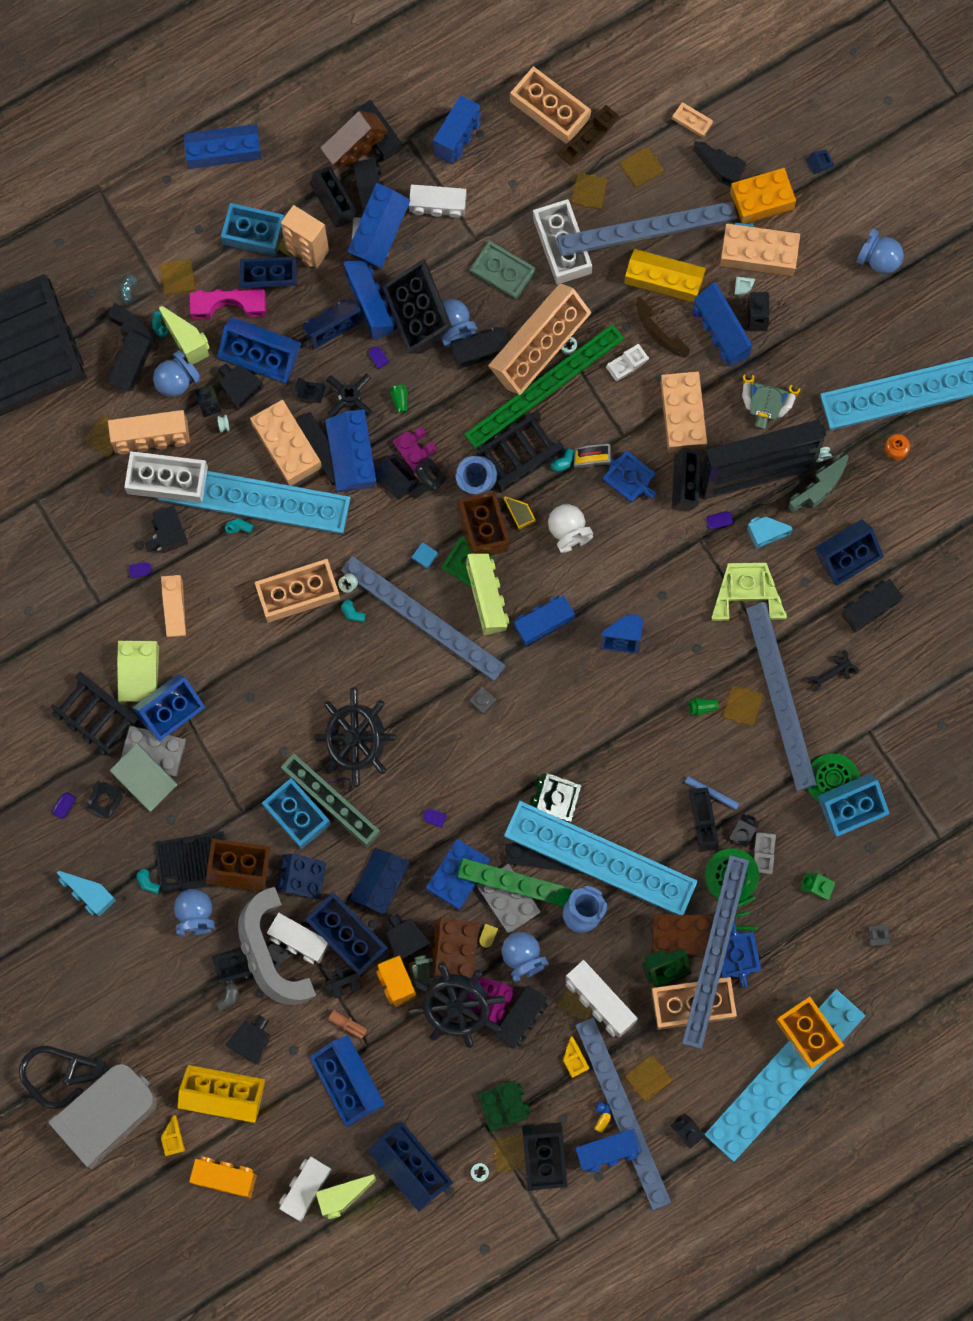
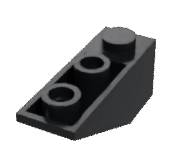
M694 142L693 151L719 182L731 187V183L740 180L746 165L741 158L731 157L723 150L711 148L705 142Z

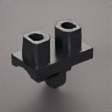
M335 964L336 970L330 972V976L333 979L325 981L327 990L331 992L335 999L344 995L341 986L347 983L351 991L361 989V977L354 970L350 971L348 966L340 968L339 964Z

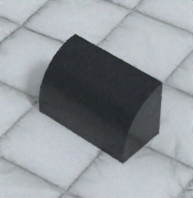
M395 454L384 458L375 470L376 478L398 500L407 495L420 481Z

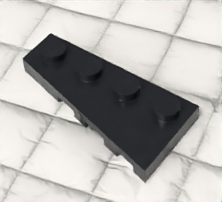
M518 843L505 844L507 864L584 874Z

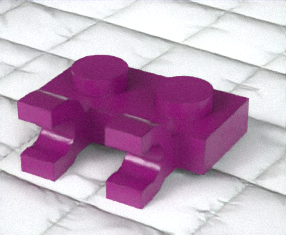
M422 426L415 430L412 435L406 431L392 441L414 473L416 472V466L424 458L437 451L432 441L422 450L416 443L427 436Z

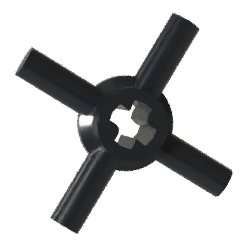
M366 373L355 385L343 386L330 375L326 381L339 391V402L328 412V415L334 417L344 406H356L359 410H365V415L369 417L373 411L360 400V390L371 377ZM347 394H348V395L353 394V397L351 398L350 396H348V397L346 398V395H347Z

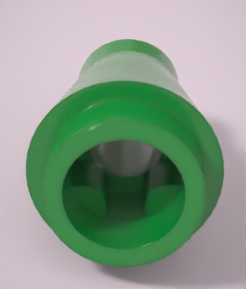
M405 385L390 387L391 392L389 393L397 413L407 412L408 389H406Z
M694 697L693 700H689L690 714L696 717L718 710L717 699Z

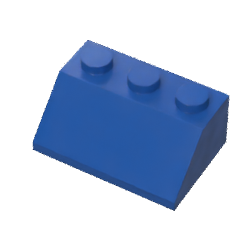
M636 614L623 616L602 632L600 649L638 654L644 618H640Z
M177 674L132 708L141 722L160 742L206 707L186 677Z

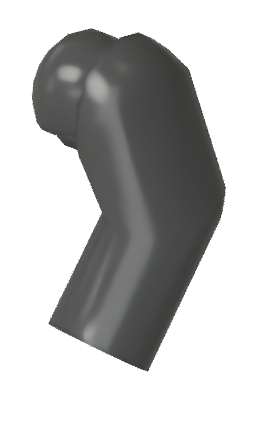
M229 983L226 986L225 998L216 1002L220 1011L235 1004L239 991L234 983Z

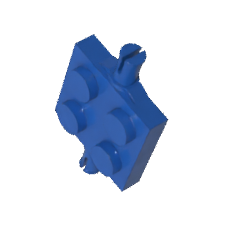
M627 450L620 458L616 460L611 458V464H608L610 466L609 471L602 479L605 483L630 503L642 493L646 494L651 500L655 497L657 493L648 487L650 481L656 476L654 471Z
M734 921L721 975L722 978L738 977L740 988H744V986L747 988L749 986L746 975L751 972L760 971L761 966L753 931L738 933Z

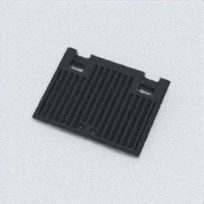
M224 831L155 842L161 893L165 894L176 890L184 891L215 886L205 884L212 839L225 840ZM176 878L177 883L167 884V879Z

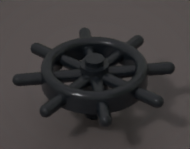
M352 687L350 689V705L343 706L337 710L330 701L324 703V707L332 716L327 724L326 734H315L314 740L326 741L328 752L333 759L326 768L327 774H331L338 765L344 769L352 770V785L358 788L360 786V770L374 766L380 774L386 773V768L378 759L383 752L385 741H395L397 736L394 733H385L382 721L378 716V713L385 705L384 701L379 700L372 709L358 704V690L356 687ZM349 714L351 715V726L344 719ZM358 714L365 718L360 725L358 724ZM370 725L371 730H370V731H366V729H367L368 726ZM340 726L345 731L344 734H338ZM339 741L345 742L342 748H340ZM367 742H372L371 749L366 745ZM350 749L352 761L346 757V754L350 751ZM359 749L366 756L361 761H359Z
M440 963L439 970L442 976L433 980L429 985L416 978L411 980V984L425 992L422 1006L409 1008L408 1014L425 1015L429 1023L435 1027L430 1036L431 1040L436 1041L443 1032L452 1036H463L466 1046L472 1048L474 1043L471 1034L479 1031L483 1026L496 1033L501 1031V1026L489 1020L488 1016L490 1005L504 1003L505 997L502 995L488 996L485 989L478 983L482 976L481 970H476L472 977L469 978L463 975L449 974L447 965ZM446 988L449 997L439 992V990ZM471 993L476 999L467 1000V996ZM432 997L443 1003L433 1005ZM480 1006L481 1013L479 1014L470 1008ZM446 1011L447 1013L442 1017L437 1012ZM464 1015L473 1019V1021L466 1023ZM456 1017L458 1023L451 1022V1019Z

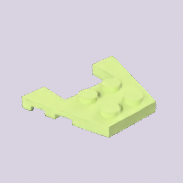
M728 563L711 618L712 621H729V601H768L770 620L787 619L767 563Z

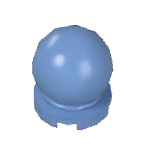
M872 229L856 262L861 265L868 262L870 267L878 273L887 274L894 272L903 263L904 252L901 244L891 237L880 238L878 236L880 231Z
M457 299L442 301L452 327L441 340L444 346L451 347V343L456 339L470 338L476 333L475 330H478L475 322L469 321V311L464 303Z
M181 350L173 354L174 360H166L160 363L154 371L153 382L156 390L162 395L177 397L188 389L190 382L197 384L202 380L193 364L186 362L184 359L185 354Z
M471 456L459 463L455 477L457 484L463 491L471 494H481L489 491L494 486L497 471L491 460L482 456Z
M584 886V888L575 889L563 909V919L566 926L578 933L593 930L606 913L607 902L605 903L602 893L594 887Z
M187 889L176 898L174 913L181 922L175 926L177 935L185 936V932H193L194 936L210 933L211 930H215V922L209 920L213 905L209 896L200 889Z
M518 931L505 939L501 950L502 956L506 964L514 969L511 973L514 982L520 981V977L523 975H527V977L535 975L545 969L544 966L549 965L546 957H539V943L533 935Z

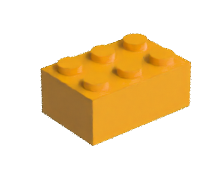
M785 168L731 183L730 193L741 223L753 222L795 208L796 199Z
M400 955L378 964L380 970H377L376 973L382 986H387L384 992L390 1005L394 1003L395 1007H399L417 999Z
M808 997L776 1019V1023L809 1070L844 1047V1044L811 997Z
M201 1156L200 1160L195 1159L189 1183L251 1199L257 1177L251 1168L240 1166L239 1169H235L231 1163L220 1161L219 1165L214 1163L215 1160Z

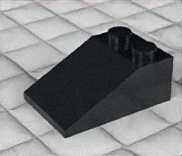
M562 1123L522 1126L528 1191L568 1187Z

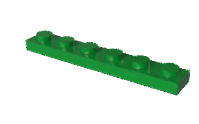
M461 858L456 877L564 907L573 891L569 887Z

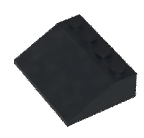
M422 259L382 286L408 353H424L435 346L452 327L425 259Z

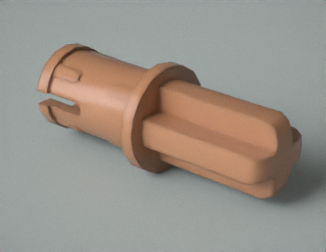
M335 1009L328 1021L343 1028L342 1031H348L360 1039L366 1034V1028L352 1021L351 1017L347 1018Z

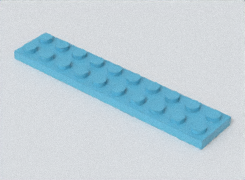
M973 357L821 393L820 399L829 430H836L972 397Z
M207 471L202 503L164 498L157 499L161 502L343 535L351 497Z
M519 801L504 834L505 838L675 915L684 914L698 882L693 878L522 801Z
M837 989L819 1007V1010L841 1042L866 1016ZM789 1041L704 1135L734 1162L825 1060L809 1070Z

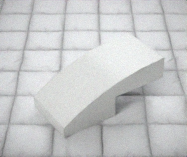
M637 344L625 351L619 358L608 363L606 368L617 382L647 362L649 357L641 346Z

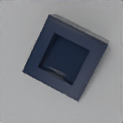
M827 150L813 152L806 159L813 174H818L834 166Z

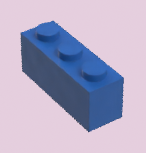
M564 595L561 597L555 596L545 606L539 605L532 609V613L528 615L522 614L515 619L514 628L524 646L575 619V613Z
M631 1129L576 1147V1152L582 1170H589V1173L601 1170L600 1166L607 1164L608 1167L619 1164V1159L625 1157L627 1161L638 1158L637 1153L642 1152L635 1129Z

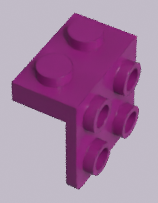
M481 977L478 983L485 989L489 997L501 995L505 997L504 1003L490 1005L488 1016L489 1020L501 1025L506 1017V1011L509 1002L512 1000L514 989L502 982ZM471 993L467 996V1000L476 999ZM480 1006L470 1008L479 1014L481 1013Z

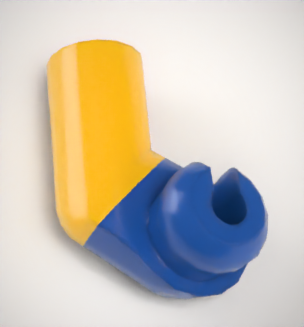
M598 1102L595 1109L597 1112H600V1118L594 1128L603 1133L611 1119L610 1107L607 1103Z

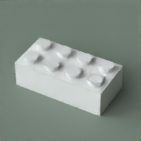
M569 200L533 210V220L556 285L592 274V264L587 251L561 256L556 242L557 236L580 232Z
M130 451L124 488L127 494L202 503L208 466L205 460Z
M584 960L566 975L567 988L572 993L575 991L580 996L579 1001L586 1008L589 1006L593 1010L592 1015L597 1021H603L607 1025L605 1029L612 1037L616 1035L620 1038L636 1023L638 1018Z

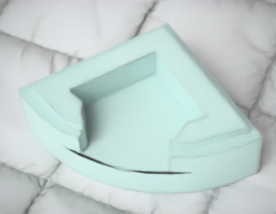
M736 277L734 296L747 294L752 289L755 279Z

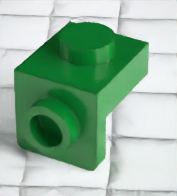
M806 873L802 881L801 891L812 893L824 900H829L836 882L818 873Z

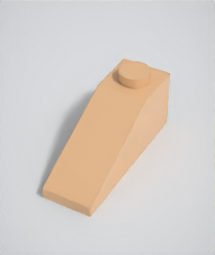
M180 575L162 576L167 637L186 636L183 580Z

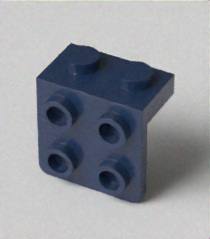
M297 854L282 855L278 864L279 874L275 881L277 893L295 894L319 899L321 897L326 863Z

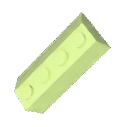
M468 554L465 564L483 635L506 631L509 618L507 613L504 614L502 607L505 606L503 595H499L498 588H500L499 579L494 577V560L490 559L489 554Z

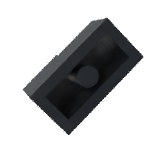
M174 505L152 513L154 519L151 522L156 534L152 536L153 539L144 542L147 552L157 550L158 552L163 551V553L189 544Z

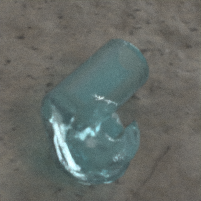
M134 275L125 276L120 286L125 303L133 300L130 288L137 283V278Z

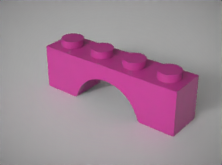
M252 288L246 291L242 289H233L232 291L217 289L213 292L197 290L194 293H190V315L192 320H211L214 312L224 305L240 307L248 318L267 317L265 290L260 288Z

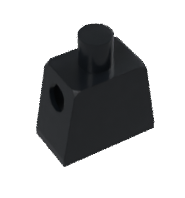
M750 292L748 296V331H767L770 316L769 292ZM762 319L763 321L757 322L755 320Z
M224 364L218 370L224 377L220 380V386L237 411L264 388L263 382L241 365H237L232 370L227 364Z
M398 913L388 918L393 929L386 933L395 957L400 955L402 962L431 946L429 940L411 919L403 922Z
M258 1015L254 1024L245 1020L225 1046L259 1066L270 1039V1034L263 1031L269 1020L261 1015Z

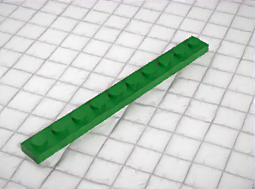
M613 324L527 387L521 395H516L465 434V438L477 450L480 445L490 441L624 341V337Z

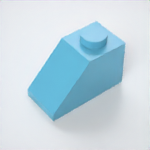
M756 517L750 521L747 527L756 549L791 535L793 530L791 526L768 517Z

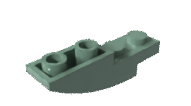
M847 454L843 457H836L829 467L823 466L816 472L817 475L814 479L816 484H810L805 488L806 491L801 495L797 493L790 499L791 502L788 508L792 513L807 503L813 509L829 495L844 472L849 458Z

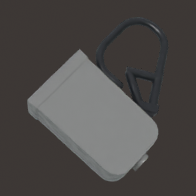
M39 1046L32 1049L24 1056L20 1063V1080L39 1104L49 1109H60L67 1106L48 1123L80 1160L92 1170L152 1114L157 1106V1097L148 1087L151 1083L141 1073L138 1075L126 1065L120 1064L110 1069L105 1061H97L52 1046ZM51 1053L70 1060L63 1084L75 1085L93 1080L97 1081L86 1091L78 1087L64 1100L50 1102L44 1099L29 1082L26 1076V1067L29 1061L37 1054ZM78 1063L96 1068L93 1073L73 1077Z

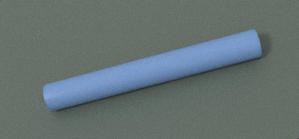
M689 776L685 781L686 784L695 789L708 787ZM708 787L710 797L737 810L740 803Z

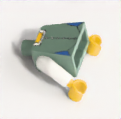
M746 374L743 375L742 397L746 408L750 410V414L757 415L756 427L766 429L768 418L776 420L777 417H783L792 408L800 392V388H798L797 392H793L791 390L793 385H790L787 391L755 383L754 375H752L751 380H746Z

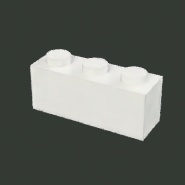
M411 185L409 212H413L415 215L426 213L436 217L442 215H449L452 218L465 217L466 189Z
M280 913L277 914L267 931L270 941L277 945L280 943L286 945V950L295 955L297 952L304 955L303 959L310 964L314 962L319 964L330 946L318 934Z
M311 1156L309 1160L305 1158L299 1168L302 1170L298 1177L295 1176L289 1185L291 1187L288 1195L284 1194L279 1202L281 1205L280 1210L300 1222L315 1200L316 1192L320 1191L332 1171L331 1168Z

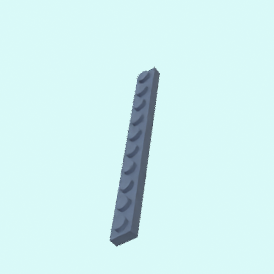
M731 201L557 236L556 242L560 255L566 256L733 222L738 217Z
M352 556L342 568L341 573L344 575L348 573L353 574L357 578L359 586L493 682H495L506 667L502 662Z
M761 602L746 608L796 790L802 791L817 784L766 603Z
M731 855L729 857L682 1043L684 1046L702 1049L749 860Z
M591 1018L575 1025L620 1133L631 1129L636 1131L642 1152L637 1153L638 1158L632 1159V1163L652 1210L671 1203L595 1019Z

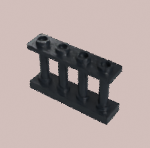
M539 411L535 414L533 412L528 414L524 421L519 424L514 423L507 432L497 434L493 441L488 444L484 443L477 448L476 456L485 457L495 465L499 477L497 487L501 493L564 453L562 443L560 441L556 444L552 443L539 425L538 421L541 419ZM532 426L546 446V450L541 454L539 452L536 453L522 433V431ZM515 436L530 456V461L525 464L519 461L507 444V441ZM499 446L515 467L514 471L510 474L503 471L491 451Z
M79 672L75 676L78 686L59 708L54 704L50 706L54 711L52 714L60 721L62 719L67 721V726L75 733L77 730L83 734L82 738L87 743L91 744L93 742L98 746L96 750L102 755L108 754L112 757L113 752L109 749L110 746L127 726L130 727L132 724L137 727L141 721L135 714L86 675ZM88 689L93 693L92 699L74 720L71 719L65 712L81 693ZM98 702H105L108 705L106 707L107 710L93 727L86 731L80 726L81 722ZM113 714H120L122 721L104 743H101L94 737Z

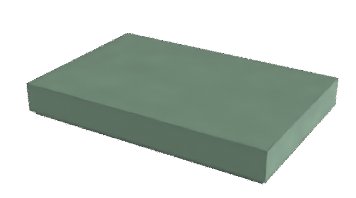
M489 240L469 269V272L517 300L536 272V268Z
M139 743L110 770L150 812L178 785Z

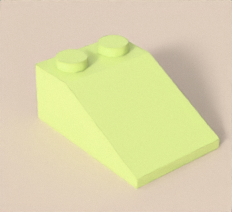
M159 307L162 319L179 349L185 354L184 358L187 363L195 364L208 357V349L210 347L204 333H199L196 327L165 307Z
M118 641V702H140L158 689L159 645L157 641Z
M373 1174L316 1192L322 1216L328 1217L329 1220L340 1217V1213L344 1212L376 1181L375 1175Z

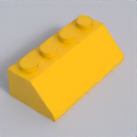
M634 249L629 261L624 284L694 303V299L699 295L706 268Z
M188 1065L179 1089L178 1108L255 1123L260 1109L265 1079Z

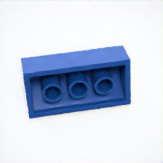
M257 124L184 134L185 153L189 169L262 159Z
M376 183L347 254L382 269L410 199Z
M365 261L343 262L345 276L373 340L394 333L393 326L396 323L392 314L388 315L386 309H389L385 298L381 299L379 293L382 291L379 283H374L372 277L375 275L372 267L367 266Z
M714 282L694 299L693 310L697 316H701L703 328L706 332H710L713 345L721 351L720 357L724 363L727 362L729 367L749 358L752 344L718 285Z
M232 317L224 326L217 358L287 383L298 358L301 342Z
M365 410L346 411L326 419L325 423L336 491L344 492L374 488L376 476Z
M348 1035L332 1041L309 1057L346 1127L374 1113L385 1105Z

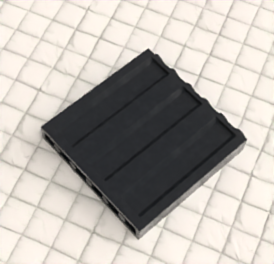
M42 274L0 293V416H3L87 379L51 279L46 274Z
M818 419L706 449L699 481L704 500L813 471L822 443L824 442V436H826L824 425H821Z

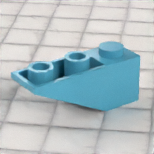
M61 871L57 872L60 876L58 880L65 888L70 886L74 890L71 894L78 901L83 900L87 904L85 908L92 916L96 913L100 917L116 901L99 883Z

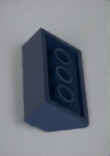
M334 892L305 919L359 976L376 964L389 951L385 944Z
M403 1122L380 1137L367 1150L418 1212L453 1184L451 1179Z

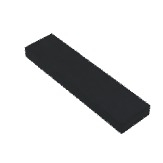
M309 412L296 419V422L321 461L322 469L333 485L335 478L329 441L312 413Z

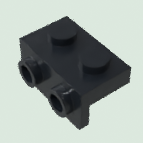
M241 948L212 956L219 983L229 984L237 978L253 976V973L248 968L246 954L242 952Z

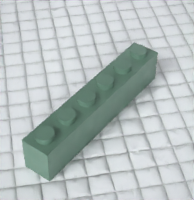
M293 754L281 766V770L285 775L292 778L305 793L366 848L378 838L380 830L298 756Z

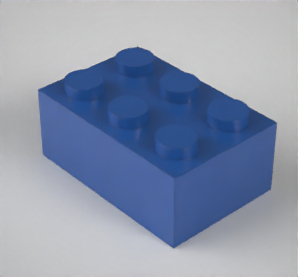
M460 95L433 139L435 156L452 165L461 158L463 147L470 143L472 139L471 134L481 124L479 104Z
M457 839L427 885L426 891L460 912L477 883L456 878L461 858L486 865L490 864V859Z

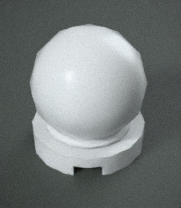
M562 504L554 508L548 519L549 531L556 539L560 540L557 546L561 553L572 551V546L578 543L582 546L593 538L591 528L585 527L584 514L578 507L570 504Z

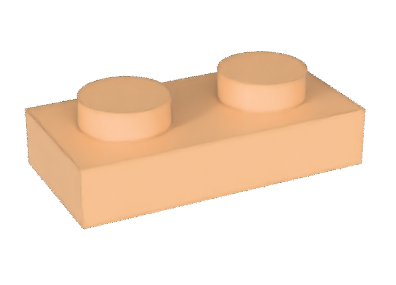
M683 102L672 116V120L704 138L713 124V120Z

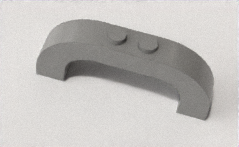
M275 887L258 893L241 911L238 921L241 949L246 954L248 968L253 973L256 983L268 997L282 1004L298 1005L316 997L310 978L297 982L283 979L274 967L260 930L261 916L275 911L282 905Z

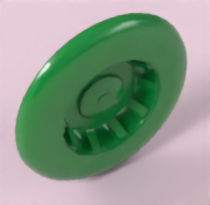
M832 753L822 755L811 764L817 785L808 788L812 797L819 802L818 796L826 793V789L833 790L847 784L845 783L846 780L849 783L860 778L859 771L855 764L843 755Z
M735 848L724 849L716 853L709 860L705 870V882L711 894L719 899L722 889L719 882L722 881L723 883L728 865L724 863L729 861L730 855L749 860L746 871L747 877L744 879L745 883L739 898L740 902L751 896L757 888L759 869L753 857L747 852Z

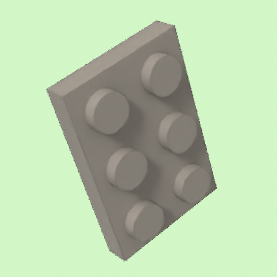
M130 726L121 759L139 743L170 776L177 777L186 739L168 735L159 742L149 730Z
M509 864L501 868L514 872ZM482 884L476 885L508 934L541 913L532 898Z

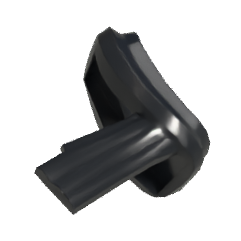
M424 458L416 466V474L423 483L413 487L409 493L416 499L428 490H438L444 484L445 476L430 458ZM428 467L430 468L436 479L430 477L427 471Z
M97 781L93 786V793L87 801V808L98 816L108 819L119 806L123 797L122 791L107 782L101 783ZM104 793L110 794L113 798V803L108 808H102L98 804L99 797Z

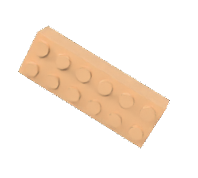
M560 283L488 365L507 390L521 395L588 318L591 311L574 288Z

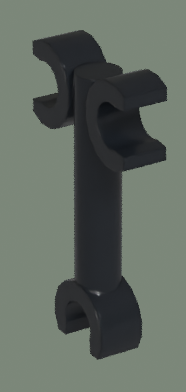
M846 650L842 651L844 659H839L837 655L833 657L834 661L839 665L819 677L812 676L808 679V684L812 681L817 683V686L813 688V692L818 691L822 683L844 671L846 679H850L848 670H853L855 674L859 673V669L852 665L848 659L849 655Z

